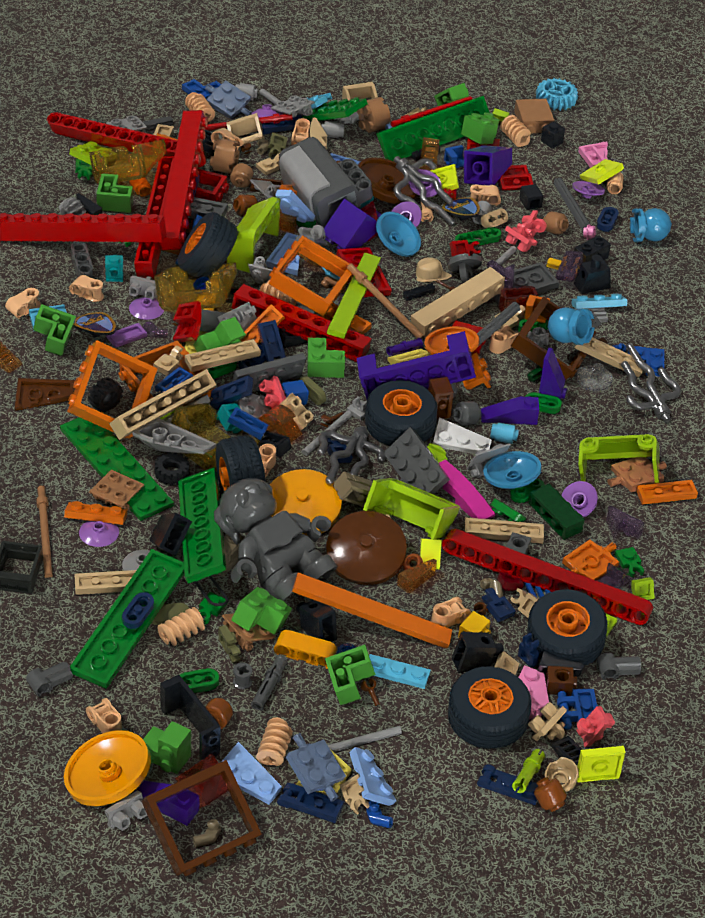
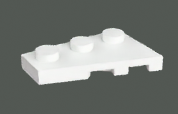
M439 418L433 444L444 449L472 454L481 449L490 450L492 442L487 437L442 418Z

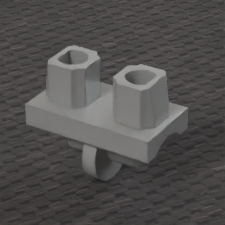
M315 225L313 228L300 227L298 229L300 235L295 238L297 242L303 235L322 247L327 245V241L323 239L325 235L323 226Z
M132 275L130 277L129 295L136 297L139 294L151 300L154 298L160 299L162 282L154 281L149 276L141 278Z
M137 790L131 795L112 803L113 805L105 810L108 819L107 825L111 829L117 827L123 831L131 824L130 818L134 815L138 819L147 816L141 802L143 800L142 793Z

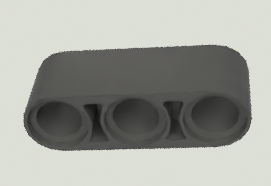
M73 242L71 244V259L76 277L86 275L93 278V265L86 243Z

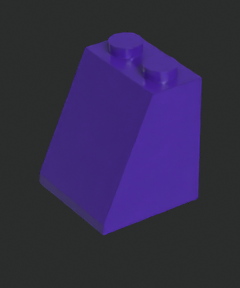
M483 145L464 150V183L495 185L512 165V148Z
M344 199L324 227L325 240L332 245L334 243L338 244L336 247L338 249L360 248L377 233V221Z

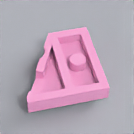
M606 141L580 146L578 152L591 168L604 159L608 160V143Z
M524 665L519 678L530 692L531 704L537 702L540 706L543 705L544 707L549 702L544 672Z

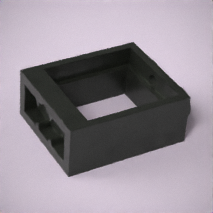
M9 541L1 542L0 590L33 593L43 560L42 545ZM6 559L34 561L30 575L4 572L3 568Z

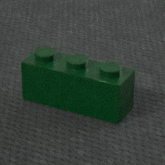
M550 484L530 492L529 505L563 540L583 532L585 521L583 516Z

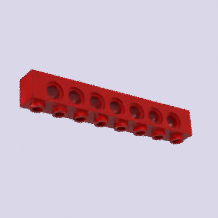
M245 284L234 293L232 309L249 302L251 306L256 308L257 312L255 315L258 318L272 304L285 317L277 327L285 329L288 333L300 336L307 341L308 338H326V349L345 351V357L356 362L358 357L366 356L369 352L372 340L370 337L351 329L348 330L344 339L329 335L327 330L331 323L330 320Z

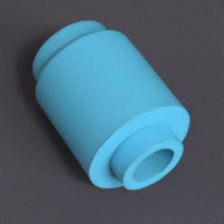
M493 424L490 438L498 442L513 444V440L517 441L519 430H516L515 425Z

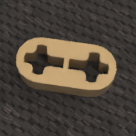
M502 208L484 214L481 217V224L485 229L507 222L508 214Z

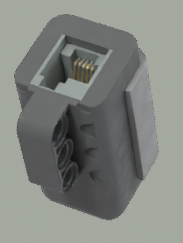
M309 137L283 149L279 154V166L283 184L292 185L293 189L297 191V196L315 215L314 220H316V224L318 223L323 228L344 199L359 208L361 207L360 204L373 197L371 181L355 161L345 159L337 163L315 137Z

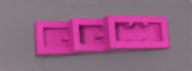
M446 459L439 462L450 478L443 486V489L455 498V503L470 517L477 519H491L495 517L494 511L483 496L459 470Z

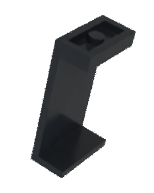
M179 674L160 683V710L166 715L180 708L199 732L200 761L203 762L207 759L212 760L216 758L220 753L221 726Z

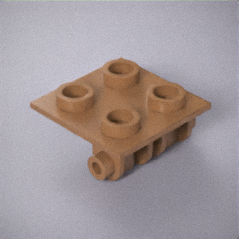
M110 470L89 493L93 494L95 500L104 501L106 505L110 502V507L115 505L128 511L129 504L127 502L144 484Z
M234 613L222 615L225 619L223 625H227L230 632H234L236 640L243 650H252L254 641L269 640L276 637L258 624L250 631L245 630L231 621Z

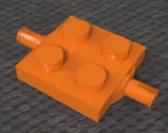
M588 540L563 558L562 564L574 573L599 581L619 566V561L611 555V552L616 550L617 546L611 542L606 547H602L592 540Z

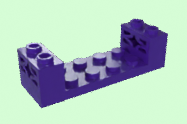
M465 331L447 335L449 351L379 368L375 354L358 357L359 378L366 399L375 388L390 381H410L429 389L430 379L448 377L450 384L476 378Z

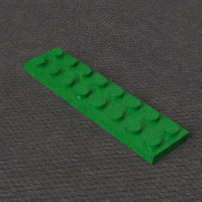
M484 96L377 133L385 159L393 161L396 156H399L401 159L412 156V152L433 144L440 146L465 137L461 134L465 115H471L472 113L484 115V113H490Z
M80 417L60 425V430L102 478L110 470H113L144 484L127 502L129 509L140 521L174 506L173 500L111 431Z
M215 468L178 481L180 515L192 521L182 542L184 573L188 584L226 570L223 530L214 520V511L220 505L218 476Z
M153 549L150 550L71 664L70 669L73 675L105 689L108 688L184 575V562ZM142 592L151 594L154 598V608L144 623L136 629L125 627L122 622V614L135 595Z

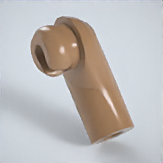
M326 276L321 281V285L325 288H328L330 285L334 287L338 280Z

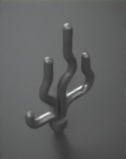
M396 156L393 161L397 164L396 168L403 173L404 179L395 185V196L400 201L413 202L421 209V206L414 199L402 194L400 191L411 181L420 190L421 202L427 208L435 210L449 225H455V220L441 206L427 199L426 187L421 181L432 183L437 194L447 204H452L453 199L443 191L440 182L435 177L424 175L417 171L423 165H427L432 170H435L437 165L430 159H421L411 165L405 158L401 159L399 156Z
M628 343L626 345L627 350L638 367L648 375L646 380L648 391L636 384V376L627 361H623L621 366L628 376L630 388L638 395L646 398L648 402L637 403L631 395H628L626 397L627 403L635 410L653 409L658 419L662 418L665 423L671 420L669 416L671 411L665 404V401L679 397L681 394L679 384L669 377L663 367H660L658 373L662 380L674 390L660 396L653 385L655 380L654 370L642 360L633 344Z
M360 426L355 428L352 436H344L331 430H325L319 434L320 446L317 453L321 456L327 450L328 443L326 438H332L338 442L348 444L345 450L336 451L330 456L332 467L326 478V484L331 485L339 470L337 459L349 457L353 453L354 448L361 461L354 464L350 472L351 475L357 476L359 470L365 468L368 464L369 459L363 447L378 454L377 461L379 463L384 462L386 458L385 451L381 447L366 441L368 437L366 427Z

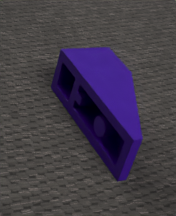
M548 348L544 358L539 393L555 396L560 400L561 398L565 399L567 394V388H564L566 380L553 349Z
M520 396L481 408V422L537 425L539 398Z
M143 780L134 792L140 791L144 799L146 796L172 784ZM186 790L158 803L157 806L161 813L188 826L199 811V795Z

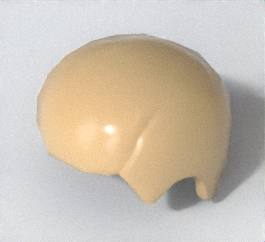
M560 757L557 761L549 763L544 776L549 779L556 778L560 783H565L562 787L565 792H568L575 787L578 781V767L573 760Z

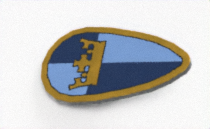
M470 197L454 199L452 204L445 203L442 207L448 214L457 216L461 221L477 217L480 214L479 204Z
M103 312L82 315L76 318L74 324L75 328L90 333L94 338L101 335H112L116 332L114 320Z

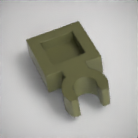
M272 132L268 148H270L269 157L272 154L277 155L285 149L287 137Z
M227 625L219 627L218 640L226 654L229 655L231 662L241 661L238 654H241V651L235 645L237 640L234 632H230Z

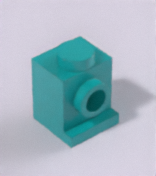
M105 255L106 282H123V255Z
M237 403L221 405L215 419L220 420L226 431L239 433L241 429L227 422L235 407L240 409Z

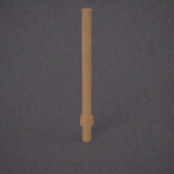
M352 263L347 266V269L355 276V279L360 284H363L416 338L422 339L424 337L367 279L368 276L363 271L360 272Z
M39 486L37 488L38 498L36 503L40 515L44 577L50 578L53 577L47 514L49 502L46 497L45 487Z

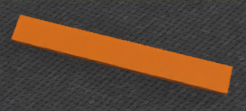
M298 572L292 589L294 593L443 648H448L450 645L452 629L302 573Z

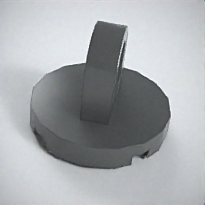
M466 253L451 257L450 261L447 262L449 271L460 272L462 283L473 278L472 271L482 265L481 256L473 253V256H469Z

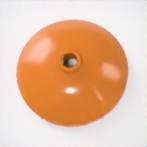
M458 326L444 327L431 332L425 338L424 344L425 349L431 355L449 351L447 335L465 331L472 353L479 345V336L469 328Z

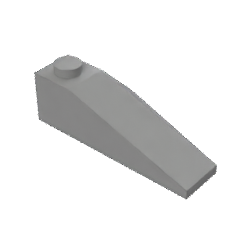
M160 418L133 431L134 437L145 445L161 452L204 454L216 448V443Z

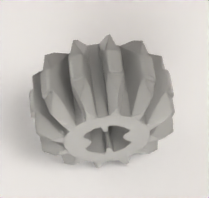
M75 197L63 200L59 206V213L61 215L68 213L82 215L86 213L84 205Z

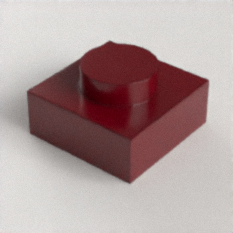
M499 572L497 580L501 583L503 589L513 591L517 590V588H523L524 583L521 578L516 577L514 579L509 573Z

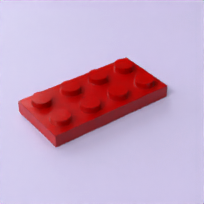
M370 247L337 249L336 255L358 267L364 253L371 255L373 253ZM378 266L371 283L384 296L391 295V288L380 266ZM367 289L364 298L374 297V295Z

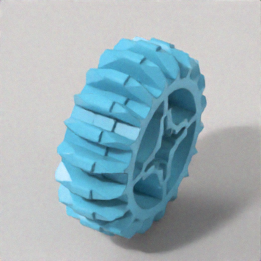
M560 78L543 80L536 89V99H547L549 107L553 108V110L571 109L572 106H575L578 99L575 85L571 84V82H566V80H560Z

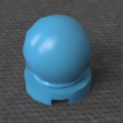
M634 208L632 210L634 217H630V232L635 234L634 242H642L644 238L648 241L656 242L667 237L672 223L665 211L658 208L648 209L645 212L641 208Z
M560 308L549 317V333L553 339L561 343L573 342L576 345L589 343L595 327H592L591 319H594V316L588 309Z

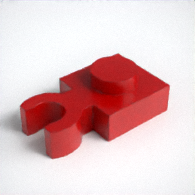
M468 240L451 241L449 243L452 257L463 253L471 256L470 254L473 255V253H481V250L477 251L474 249V246L479 245L478 241H474L469 245Z

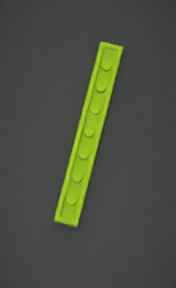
M364 253L357 267L360 272L363 271L368 276L367 279L370 282L379 266L381 257ZM354 275L327 330V334L342 339L345 338L367 291V288L360 284Z

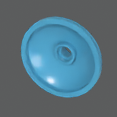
M385 212L378 218L376 223L377 233L381 242L388 250L405 257L412 256L418 252L421 246V238L418 230L409 219L396 212Z
M512 451L491 458L485 464L483 472L486 481L493 486L502 489H516L527 486L537 479L542 468L540 460L535 455L527 452Z

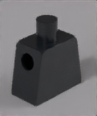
M593 255L591 261L580 264L574 285L581 295L611 288V271L602 259V256Z
M176 512L162 515L156 527H154L149 541L176 556L192 521Z
M315 600L307 603L301 602L297 605L296 611L300 614L301 628L309 636L323 639L325 636L324 630L329 636L323 640L330 642L337 640L336 613L333 608Z
M461 632L452 655V660L458 673L468 672L479 667H490L494 656H499V654L504 652V647L502 643H495L489 633Z

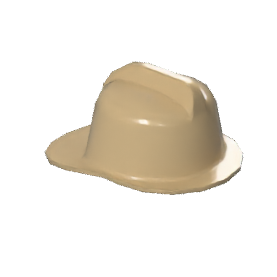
M427 257L417 263L416 276L419 282L443 281L452 277L451 274L443 271L441 262L438 259Z

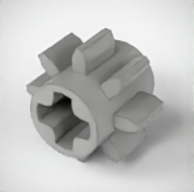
M536 327L532 332H528L527 338L543 348L544 345H548L549 333H546L545 329Z

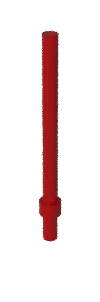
M465 97L413 115L401 116L400 119L391 121V126L396 127L470 101L472 97Z
M277 113L273 114V116L259 117L261 124L271 122L276 124L280 123V121L293 120L292 114L279 115ZM227 123L208 124L205 129L210 131L227 128Z

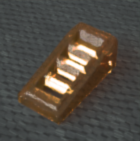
M424 137L421 159L430 158L437 165L440 140ZM427 165L420 167V170H432Z
M0 342V368L10 373L20 367L22 362Z
M431 559L402 571L398 574L397 586L407 593L413 592L436 574L437 560Z

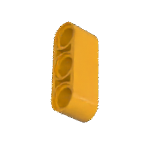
M291 630L281 631L273 648L277 655L283 654L287 658L304 660L306 663L315 666H325L326 669L328 667L325 658L336 655L338 651L337 646L330 641Z

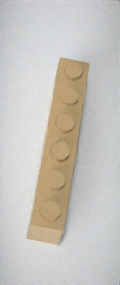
M489 267L412 314L411 323L426 338L431 332L447 327L497 294L504 291L505 277L492 267Z
M206 369L118 416L110 423V426L118 439L121 440L132 434L133 431L204 395L214 388L216 383Z

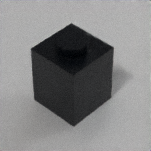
M554 121L543 126L541 142L550 148L562 144L565 128Z
M536 184L521 186L519 199L525 209L542 208L543 194Z

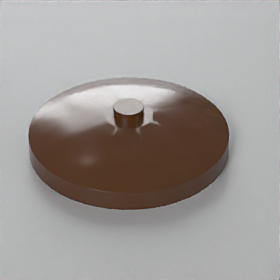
M376 157L362 160L358 166L371 181L373 196L388 203H402L403 201H400L394 194L395 185L404 179L403 173L396 168L397 164L394 161ZM409 183L400 190L402 194L414 200L417 197V194L411 190Z
M359 511L346 515L332 527L327 538L326 552L338 566L335 573L352 583L374 585L386 582L399 572L406 558L407 544L402 529L393 519L382 513Z

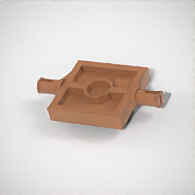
M635 457L611 465V470L616 475L615 478L608 479V484L611 487L621 484L632 493L636 491L639 485L657 484L654 479L653 463L646 457ZM664 461L659 463V483L664 482V475L660 472V470L667 468Z

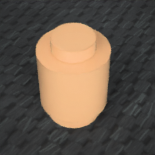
M621 172L607 179L606 188L609 193L618 194L622 191L624 176Z

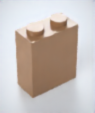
M547 99L516 100L515 115L530 130L531 134L542 133L543 126L555 121Z

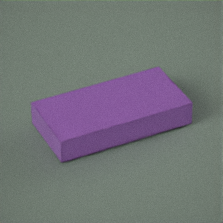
M139 323L119 329L112 335H107V339L116 348L147 337V332Z

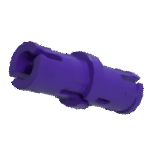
M420 338L407 342L401 341L400 344L387 347L386 353L391 357L423 349V341Z

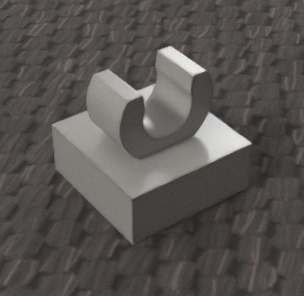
M357 397L347 407V410H350L353 416L361 421L365 418L367 401L363 402L360 400V397Z

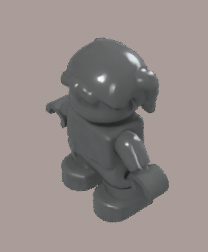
M258 478L242 479L224 491L220 499V505L214 511V520L218 526L232 538L235 544H239V562L231 571L232 581L237 583L243 576L241 570L247 572L248 578L252 579L258 574L260 587L267 590L275 598L285 601L293 593L292 589L298 572L315 579H319L321 576L326 580L329 579L338 566L330 555H323L316 548L314 542L321 536V532L317 528L322 532L328 531L331 527V521L325 516H317L310 522L309 518L297 513L289 514L287 511H282L273 516L277 510V502L273 496L272 487L267 482ZM240 533H248L241 541Z

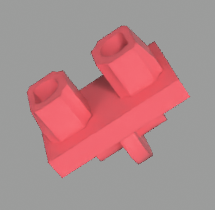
M533 210L530 215L523 216L522 224L524 222L531 224L530 230L533 233L529 236L534 238L536 232L542 233L547 227L543 219L537 218L538 210Z
M518 223V228L507 226L505 231L508 234L505 241L515 245L518 239L521 240L517 247L520 251L528 252L531 245H537L538 241L529 236L533 233L530 230V223Z
M273 376L270 380L264 379L259 384V389L266 394L264 397L265 406L270 407L273 413H278L280 409L278 405L286 399L287 395L282 389L278 376Z
M596 706L587 718H581L577 722L578 729L576 731L583 738L584 747L592 746L595 741L601 740L604 737L603 734L606 728H611L615 721L611 713L604 712L602 706Z

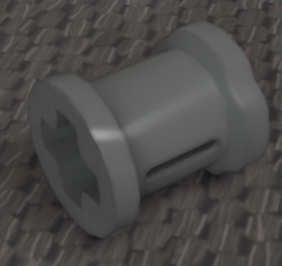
M243 662L236 664L233 668L235 676L233 684L238 689L249 688L252 684L250 679L252 667Z

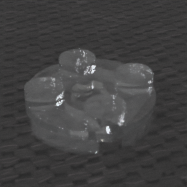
M601 363L587 365L579 368L577 371L576 382L585 391L603 393L609 390L612 385L613 376Z

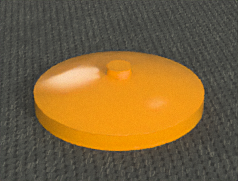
M299 469L289 471L278 476L270 483L273 489V496L277 502V510L273 516L282 511H287L289 514L297 513L309 518L310 522L317 516H325L331 521L332 527L341 514L342 500L333 486L334 481L331 485L326 484L327 476L314 470Z
M117 730L97 735L81 745L69 759L64 771L65 786L72 798L83 805L104 806L117 802L137 789L147 776L151 765L150 751L144 740L133 732Z

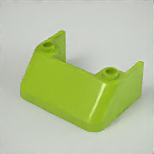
M270 197L247 209L246 215L237 226V239L227 257V267L251 273L248 264H254L255 245L262 234L267 233L277 237L279 235V198Z
M649 434L585 438L580 442L578 465L581 481L586 482L587 459L652 457L655 483H659V442L655 436Z
M387 478L373 480L363 510H374L384 515L396 516L424 528L425 532L428 533L427 536L435 540L445 536L456 518L460 506L403 481Z

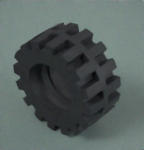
M106 377V379L102 378L101 381L98 380L97 384L92 386L93 389L90 390V395H88V402L101 413H106L108 410L116 407V404L121 401L120 398L123 397L122 387L109 377Z
M167 452V455L161 454V457L159 456L155 460L156 479L160 483L163 482L164 485L168 483L170 486H173L175 483L178 485L179 480L189 477V461H187L186 457H183V454L177 455V452H174V454ZM168 467H176V468H178L177 470H174V471L166 470V468H168Z

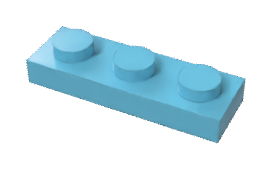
M611 294V297L594 295V298L577 296V299H572V306L576 309L627 306V299L622 294Z
M372 654L369 655L376 674L374 676L425 689L430 676V669Z

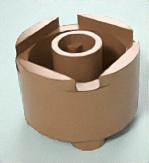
M382 97L367 100L368 105L356 111L360 120L359 127L368 133L385 129L386 124L391 121L389 107L387 104L384 105Z
M222 138L214 140L213 150L215 152L214 156H211L210 166H212L214 171L231 174L233 167L239 161L240 151L237 150V146H240L239 141Z

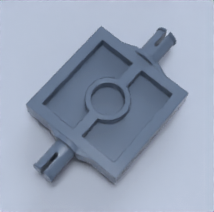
M226 80L217 88L210 84L206 85L205 90L212 93L206 99L212 108L230 119L240 113L246 116L251 115L252 112L245 108L250 102L251 96Z
M301 733L296 734L293 739L299 748L289 752L286 759L307 794L315 791H325L331 802L336 800L339 796L332 786L343 781L346 775L324 739L313 744H306Z

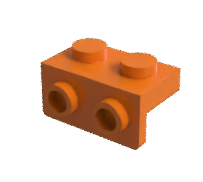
M475 353L472 355L476 378L464 380V387L472 389L484 383L487 388H491L489 381L492 379L488 370H486L488 365L484 358H480Z

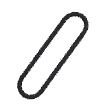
M212 575L209 576V578L225 598V601L222 603L212 602L205 593V591L202 589V587L199 585V583L197 581H194L196 586L199 588L201 593L204 595V597L211 605L223 606L228 603V597L217 584Z

